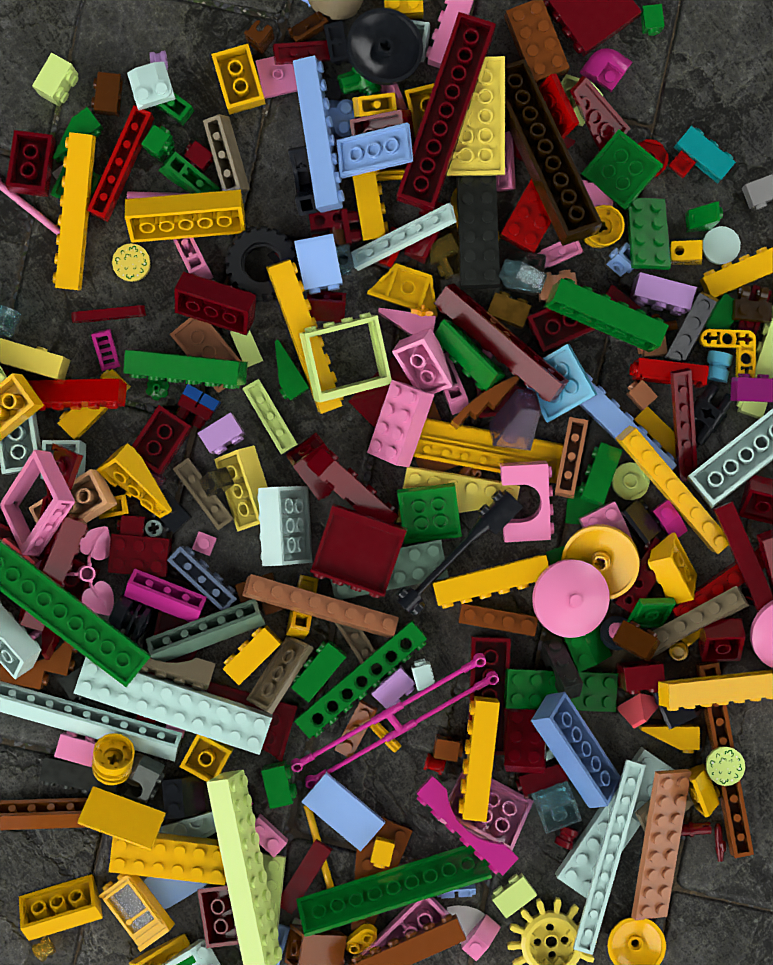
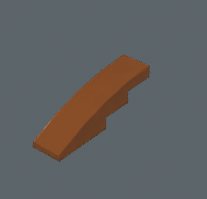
M514 376L479 395L464 407L452 420L451 425L458 429L468 416L476 420L487 406L494 411L516 386L519 377Z

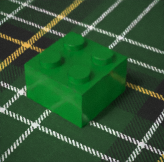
M284 760L264 765L261 773L270 809L293 804L297 795L296 784L291 782L293 776L291 764L287 765V761Z

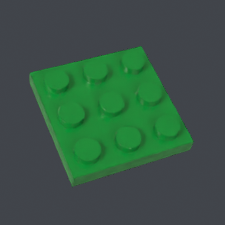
M619 129L581 174L588 181L594 183L622 209L626 210L661 170L663 164Z
M455 483L397 490L402 527L407 528L404 538L405 544L462 537Z

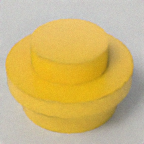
M676 642L669 648V654L674 660H684L688 656V647L682 642Z

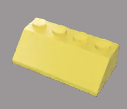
M255 446L238 449L214 459L237 532L260 525L258 517L259 502L257 499L258 488H267L268 486Z

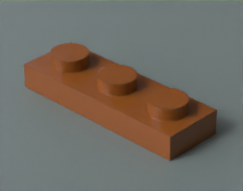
M360 700L342 736L370 721L375 716L378 708ZM368 727L336 745L334 750L348 758L352 756Z

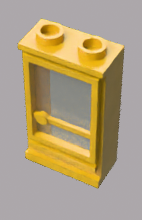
M119 874L116 877L117 881L114 883L109 881L102 887L104 891L99 895V898L103 899L141 952L169 932L175 923L140 876Z

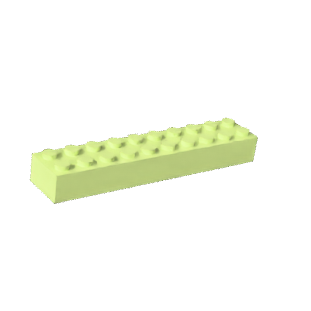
M244 770L223 772L206 783L243 965H276L282 960V949L279 946V933L274 921L275 913L271 907V893L267 887V873L263 867V854L259 847V834L255 830L256 818L252 812V798L247 787L248 779Z

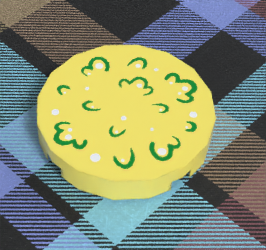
M125 244L118 248L113 255V270L124 281H140L150 271V256L140 245Z

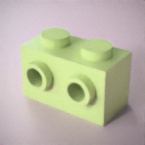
M522 873L519 875L514 874L508 879L509 883L503 887L502 885L497 887L492 892V901L506 919L537 896L536 891Z

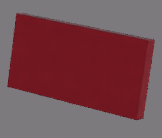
M393 356L388 361L391 379L413 386L396 357ZM377 372L372 378L378 377L379 372ZM390 384L358 392L348 401L374 428L378 422Z

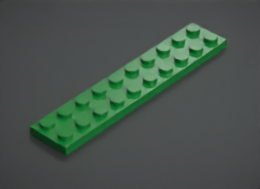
M0 540V591L119 683L127 687L151 655Z
M464 845L297 898L296 902L305 937L491 879L492 875L487 860L484 858L481 861L473 853L475 849L471 845L468 847Z

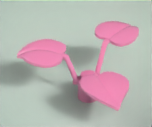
M103 526L88 531L79 543L80 552L88 555L87 566H81L77 572L67 573L66 576H78L80 580L89 582L90 588L83 592L82 603L97 614L109 616L114 606L112 588L104 581H98L94 586L92 584L95 570L91 567V557L95 560H103L109 556L111 538L108 527ZM42 560L37 562V564L35 565L37 568H39V565Z

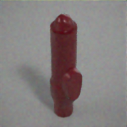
M716 823L714 827L715 850L718 862H723L726 842L723 841L722 826Z

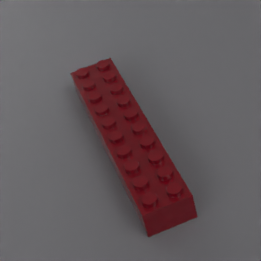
M458 12L412 148L413 162L407 163L396 195L397 201L430 212L435 210L484 59L487 57L495 33L496 23Z

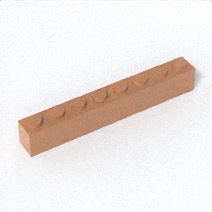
M252 574L247 577L242 594L244 597L386 638L395 635L399 617Z

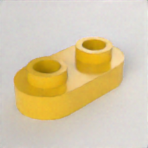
M372 924L361 925L347 937L346 951L351 954L361 953L377 939V928Z

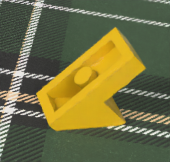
M126 494L114 496L117 505L100 514L99 519L129 514Z

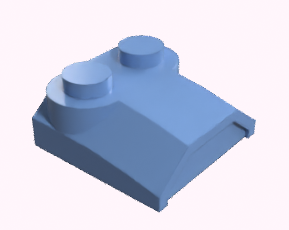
M348 99L342 101L329 100L330 109H327L328 116H331L333 127L330 128L331 134L334 135L335 140L352 136L350 120L356 118L354 117L353 102Z

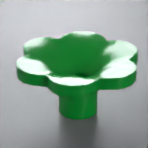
M148 380L146 393L152 396L153 400L158 401L168 396V382L164 380Z

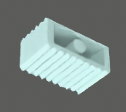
M425 658L414 661L411 669L417 691H421L434 684L435 679L429 661H425Z

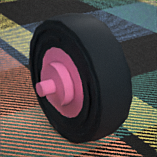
M611 616L601 625L600 638L609 649L623 650L612 639L623 620H628L625 617Z

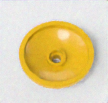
M628 917L618 922L611 930L607 942L608 954L614 965H660L666 952L665 937L657 924L650 919L634 920L632 917ZM638 940L637 945H632L631 942Z

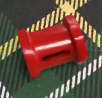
M428 753L423 770L430 769L442 775L446 760L436 759Z

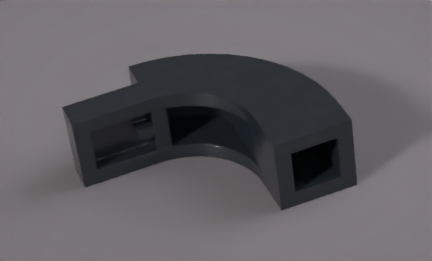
M306 145L290 148L288 153L295 179V201L299 216L317 213Z

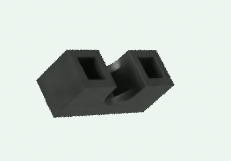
M561 637L543 641L540 656L546 669H553L555 687L558 693L566 692L570 699L579 697L583 681Z
M144 755L132 777V780L138 782L142 788L130 785L123 797L150 806L148 800L149 798L153 799L158 790L155 786L156 783H161L165 775L162 773L165 765Z

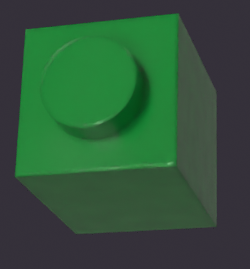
M662 4L643 6L640 15L642 33H648L649 36L660 34L664 28Z

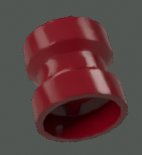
M561 824L560 834L556 836L554 843L572 850L574 838H577L579 831Z

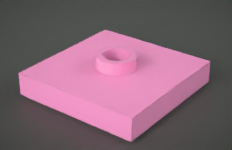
M274 56L255 61L264 99L297 92L293 64L275 65Z

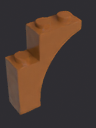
M64 641L52 654L50 660H45L44 658L36 661L32 669L16 680L0 663V681L41 690L48 684L49 675L47 672L65 676L74 672L76 666L74 656L75 653H78V650Z

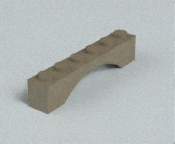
M735 586L653 630L652 632L658 635L656 638L661 642L653 657L693 632L749 606L740 588Z
M149 658L139 672H150L155 674L157 678H169L176 684H188L193 689L202 691L203 689L207 690L210 684L215 663L199 658L179 663H166Z

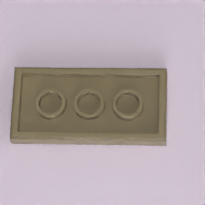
M286 636L246 700L272 714L314 648L292 636Z

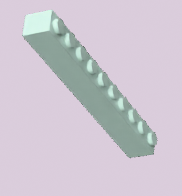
M0 681V712L97 740L107 734H122L133 743L134 750L175 762L183 734L181 732Z

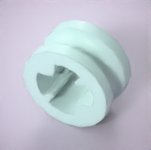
M158 520L148 521L145 525L146 533L151 537L159 536L163 532L162 523ZM152 523H156L155 526H159L156 534L149 530V527H152Z

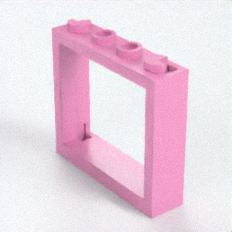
M34 450L0 502L1 510L22 555L40 556L74 505L75 500L52 453ZM41 472L53 499L33 530L30 531L19 505Z

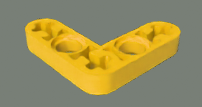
M707 329L701 333L699 343L703 347L736 348V377H738V374H745V369L741 370V367H750V369L746 370V374H750V378H755L756 336L752 331ZM707 333H709V337H717V333H719L717 340H711L709 343L703 337ZM726 333L732 337L730 344H725L722 341V337ZM747 335V338H750L751 341L747 342L746 345L745 341H737V338H743ZM744 353L748 354L751 358L748 364H744L741 361V356Z

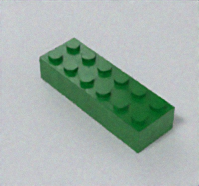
M561 278L552 286L544 307L649 353L661 347L669 326L661 318L649 317L646 315V312L640 309L633 310L624 302L610 300V296L594 293L593 289L587 286H578L575 284V281L569 278Z
M125 350L123 373L130 374L129 378L141 379L148 376V380L160 381L167 378V382L178 383L186 380L185 384L197 385L205 382L204 386L216 387L224 384L223 388L235 389L240 388V385H246L248 362L142 350Z

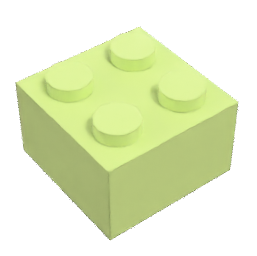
M51 52L32 86L41 97L60 107L68 99V92L71 86L74 87L76 85L78 72L71 63Z

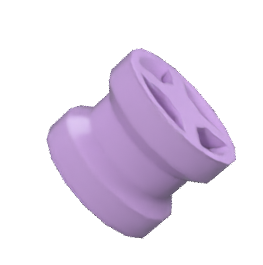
M164 50L160 53L150 52V63L165 62L166 69L168 70L166 51Z

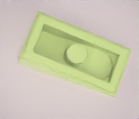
M250 330L247 336L233 331L230 332L242 361L248 362L247 368L263 361Z

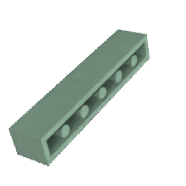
M252 599L146 639V643L152 659L166 662L266 624L258 602Z

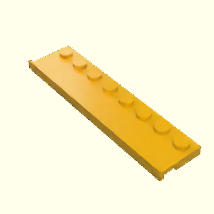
M426 418L413 457L500 473V463L547 461L548 466L552 467V477H549V482L556 484L564 444L466 425H460L456 429L450 422Z

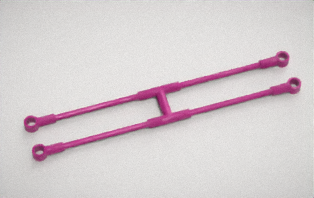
M477 653L474 655L473 660L403 702L400 701L372 717L370 721L316 752L309 753L300 759L295 758L291 760V769L294 772L301 771L304 765L313 761L318 755L372 724L375 725L386 718L395 730L328 770L325 769L316 775L306 776L305 785L307 788L312 789L326 772L330 774L386 741L393 740L417 726L421 721L476 690L479 691L489 684H497L499 682L498 674L495 671L488 672L486 677L475 683L473 687L417 719H412L401 725L393 714L403 709L404 706L463 672L466 673L475 667H483L486 664L485 656L482 653Z

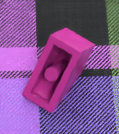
M664 500L650 510V513L660 522V526L667 536L675 532L679 538L688 531L681 516L669 500Z

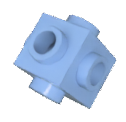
M626 242L619 249L617 247L614 248L609 254L610 260L606 265L621 277L626 272L630 273L633 270L631 268L630 245Z

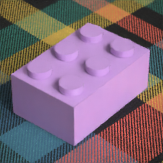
M640 272L634 278L629 298L639 306L647 304L652 306L651 309L663 311L665 309L669 310L672 315L681 316V314L691 310L697 287Z

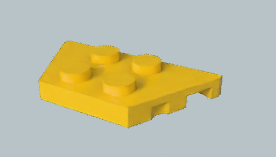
M395 263L367 292L369 296L408 309L416 308V306L421 307V304H424L425 308L433 311V316L437 318V308L434 304L433 278L430 274Z

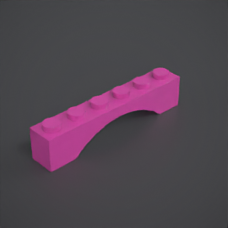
M433 775L416 791L418 795L416 799L423 806L428 804L433 809L431 813L438 820L444 819L447 822L445 826L453 834L456 831L461 836L459 840L465 846L471 845L475 849L473 853L481 861L485 858L490 863L488 867L495 874L499 872L503 876L519 859L503 842L483 839L467 830L457 820L451 809L447 789Z

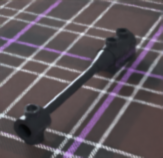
M498 490L493 494L491 498L494 501L489 506L484 504L478 510L480 516L468 533V536L415 590L411 587L408 589L403 587L398 591L396 595L399 598L396 601L409 614L417 615L424 608V600L420 595L473 541L475 542L488 531L497 535L523 508L509 492Z

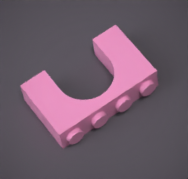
M547 461L500 463L502 486L529 485L535 488L540 496V503L534 514L523 519H511L503 527L504 542L551 540V534H554V524L550 523V515H553V504H550L549 496H553L552 485H549V477H552V467L548 466Z

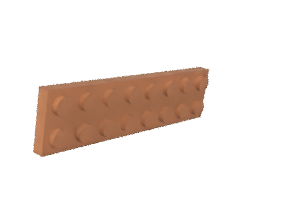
M688 769L655 771L631 915L634 920L667 917L690 783L689 777H691V771Z

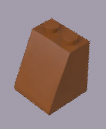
M290 924L284 962L287 965H344L347 936L339 930L330 929L305 937L302 925Z

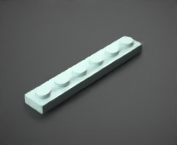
M447 203L352 251L354 268L359 271L456 223L453 206Z

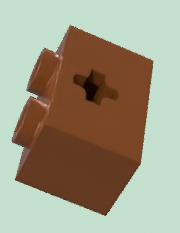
M436 734L433 749L434 758L457 762L458 757H462L463 746L459 738Z

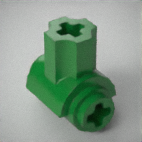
M353 67L350 72L340 74L337 77L343 95L356 91L367 96L381 93V85L364 79Z

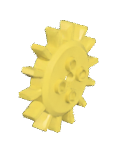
M556 897L553 902V910L545 911L542 900L540 898L536 899L539 913L531 916L528 910L522 907L520 909L521 915L527 920L525 926L521 927L510 923L509 926L511 931L521 934L520 941L507 942L508 950L521 949L523 953L522 956L515 958L512 964L522 965L527 962L529 965H576L579 959L594 962L593 955L573 949L580 922L575 923L573 918L578 913L579 907L574 903L567 914L560 912L562 904L559 897ZM548 924L553 925V928L551 930H548L546 928ZM552 936L557 939L554 946L546 944L548 937ZM564 936L568 938L565 943L561 942V938ZM538 938L541 942L540 944H534V940ZM554 951L555 956L549 957V952Z

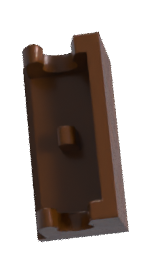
M318 11L295 26L289 27L287 33L293 42H307L324 31V25L329 23L327 18Z
M257 20L249 30L244 32L247 44L263 55L275 37L273 28L270 25H266L263 30L257 31L256 28L260 24V20Z

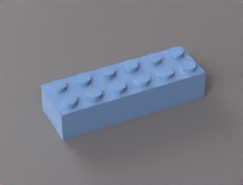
M566 692L546 695L531 722L589 808L608 806L619 786L621 779L619 773Z

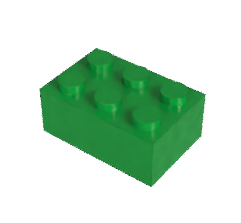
M330 640L327 643L324 641L316 649L318 654L315 658L311 656L303 666L306 669L302 673L299 671L292 682L291 688L308 703L347 656L344 651Z

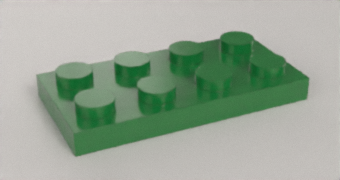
M636 198L627 208L631 268L669 270L671 268L665 199Z

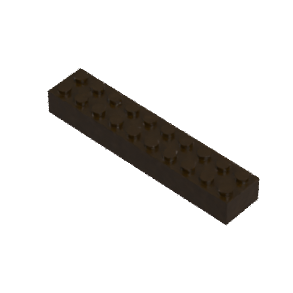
M523 59L505 65V123L562 246L598 234L602 226L601 219L526 60Z

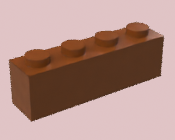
M466 603L460 605L458 623L535 636L538 618L533 615Z

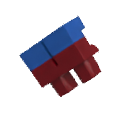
M187 384L178 402L180 406L176 416L186 420L189 413L192 412L196 416L191 424L202 429L207 421L210 422L221 402Z

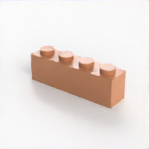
M569 417L555 488L556 496L574 499L588 420Z

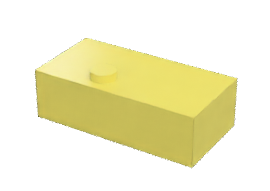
M0 338V364L55 380H65L71 360L47 352L48 349L37 346L32 348Z

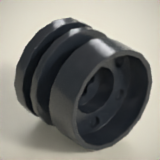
M123 593L114 606L107 622L120 632L122 629H125L124 635L128 638L133 633L131 640L137 643L151 621L153 607L147 606L145 611L142 612L144 604L140 603L135 609L133 608L135 600L125 597Z

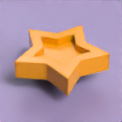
M421 304V307L416 306V308L411 309L412 314H417L421 317L433 316V311L425 308L424 304Z

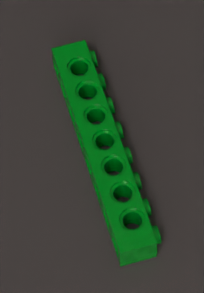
M412 619L365 659L362 664H359L299 715L294 722L309 739L313 735L315 738L324 731L323 727L326 724L332 725L339 719L337 715L340 712L346 713L353 707V701L356 699L360 701L368 694L366 690L371 686L373 688L377 687L383 681L381 678L386 673L388 676L397 670L396 665L399 662L405 663L412 657L410 654L412 651L422 649L427 644L425 642L427 636ZM404 638L409 639L412 642L411 647L404 648L401 645V640ZM394 651L397 654V658L389 660L386 657V653ZM375 663L380 664L382 671L375 673L372 671V665ZM365 676L368 683L360 685L357 682V678ZM343 689H351L353 692V696L349 698L345 697L343 695ZM328 702H337L338 708L336 710L330 709ZM314 714H322L324 720L322 722L315 721Z

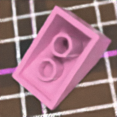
M431 328L399 340L392 352L414 387L435 394L453 386L441 345Z
M610 501L578 518L582 528L595 524L610 525L626 533L633 541L615 501Z

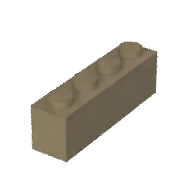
M219 114L203 120L222 190H241V193L249 191L250 187L230 117Z

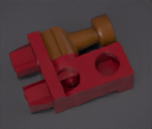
M346 208L309 214L311 233L330 230V234H333L335 246L337 247L352 246V243L362 240L361 230H350L349 224L359 223L358 211H347ZM312 234V237L320 236L319 234Z

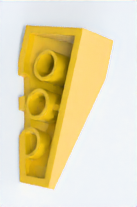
M128 443L116 450L96 469L114 487L118 485L126 490L125 494L127 496L139 499L143 507L159 518L172 511L144 460L136 452L135 448Z

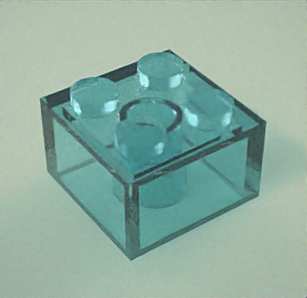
M568 781L531 794L546 834L582 821Z

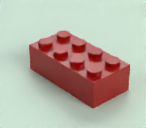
M532 179L499 238L533 256L551 220Z

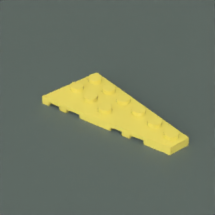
M505 56L485 57L447 176L505 175Z
M410 466L406 467L402 488L455 483L459 513L479 510L484 504L489 506L494 501L491 497L498 490L501 492L506 490L518 500L520 485L502 486L501 481ZM400 508L398 510L399 517L397 522H401Z

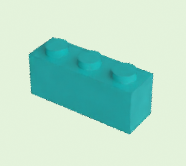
M691 126L674 148L678 152L682 150L696 162L695 166L718 184L736 162L730 153L720 150L718 148L719 145L715 141L708 140L703 136L704 133L699 128Z

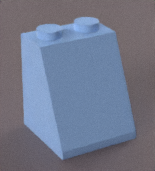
M333 234L294 241L305 292L317 294L321 292V289L328 288V291L340 289L339 286L343 285Z

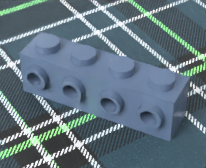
M180 546L167 559L173 567L221 611L230 608L239 598L236 596L238 592L231 585L227 587L222 583L224 579L215 572L213 574L208 570L210 566L204 560H198L194 557L195 552L190 547Z

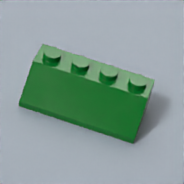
M443 319L435 333L442 351L446 350L450 354L448 356L449 359L456 365L459 363L463 367L462 372L470 378L472 376L477 381L475 385L481 391H487L497 385L506 374L452 321Z
M599 625L590 633L580 637H562L578 672L593 667L612 656L609 648L601 641Z

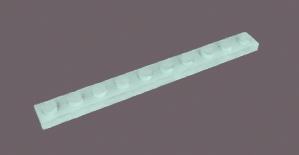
M628 759L625 761L573 945L574 950L593 955L646 768L645 764Z

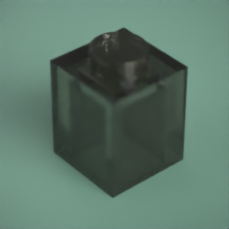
M226 467L210 471L199 480L207 497L223 493L235 484Z

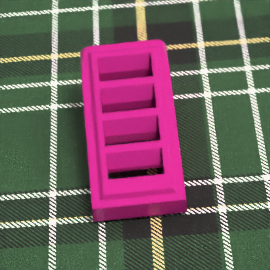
M111 329L92 333L91 336L101 370L106 371L120 367ZM108 336V339L98 341L97 339L100 337ZM110 343V347L100 349V345ZM112 351L111 355L102 357L101 353ZM112 358L115 360V362L104 364L105 360Z

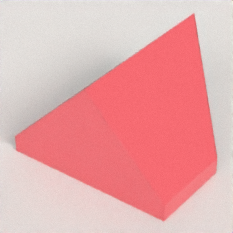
M640 693L617 706L616 709L633 728H636L647 722L659 706L656 704L654 696Z

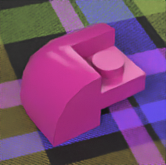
M604 48L594 52L579 73L587 77L594 84L597 82L612 92L631 66L632 61L616 50Z

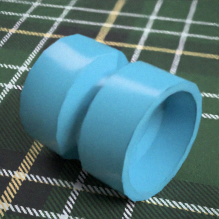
M710 350L707 356V362L710 364L708 365V380L727 383L730 373L727 368L732 364L733 355Z

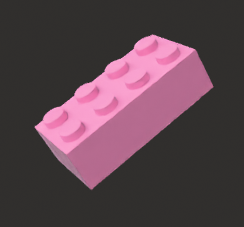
M392 380L367 453L396 466L410 467L434 394L409 384Z

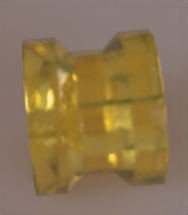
M45 936L41 939L40 943L32 946L34 955L41 962H44L49 954L53 955L56 952L54 944Z

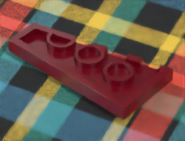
M52 443L53 457L71 492L83 455ZM46 484L47 495L43 497L40 518L53 499Z

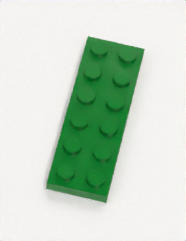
M506 669L504 708L538 710L546 695L558 693L555 687L554 671ZM578 672L583 681L581 695L570 699L577 711L616 712L618 673Z

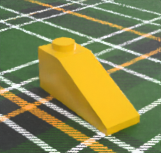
M300 575L297 588L316 593L319 579ZM291 610L286 635L305 639L310 630L312 616Z
M642 724L639 726L641 731L679 750H683V753H694V750H700V727L696 724H681L672 729H669L667 724Z

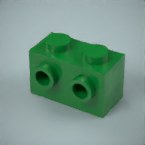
M153 125L141 143L148 154L162 163L175 149L173 136L163 126L157 127Z

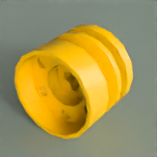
M609 205L595 207L604 230L583 239L592 248L601 249L608 247L618 241L624 232L625 223L622 214L618 209Z
M112 733L98 739L94 745L92 761L93 775L98 781L106 785H118L130 777L135 750L129 738L122 734Z

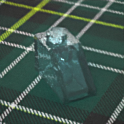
M505 259L499 277L506 288L541 293L547 275L524 262Z

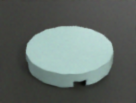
M718 226L705 234L702 243L703 254L709 262L716 265H724L733 261L738 256L741 242L734 230Z

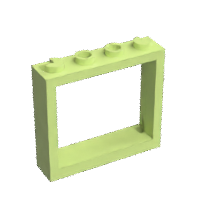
M370 312L363 313L357 319L347 317L341 319V323L327 322L321 328L316 329V326L304 328L305 332L299 333L316 402H324L391 384L392 379L378 315H371ZM368 323L379 376L321 391L309 338Z

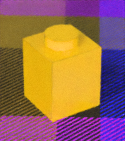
M376 836L370 860L371 863H374L373 866L378 868L390 866L395 846L394 840Z

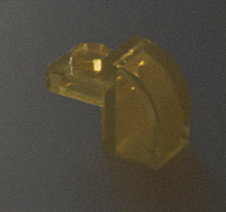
M452 233L435 241L429 256L431 266L438 263L437 269L441 277L445 276L446 280L454 276L447 258L459 253V248Z

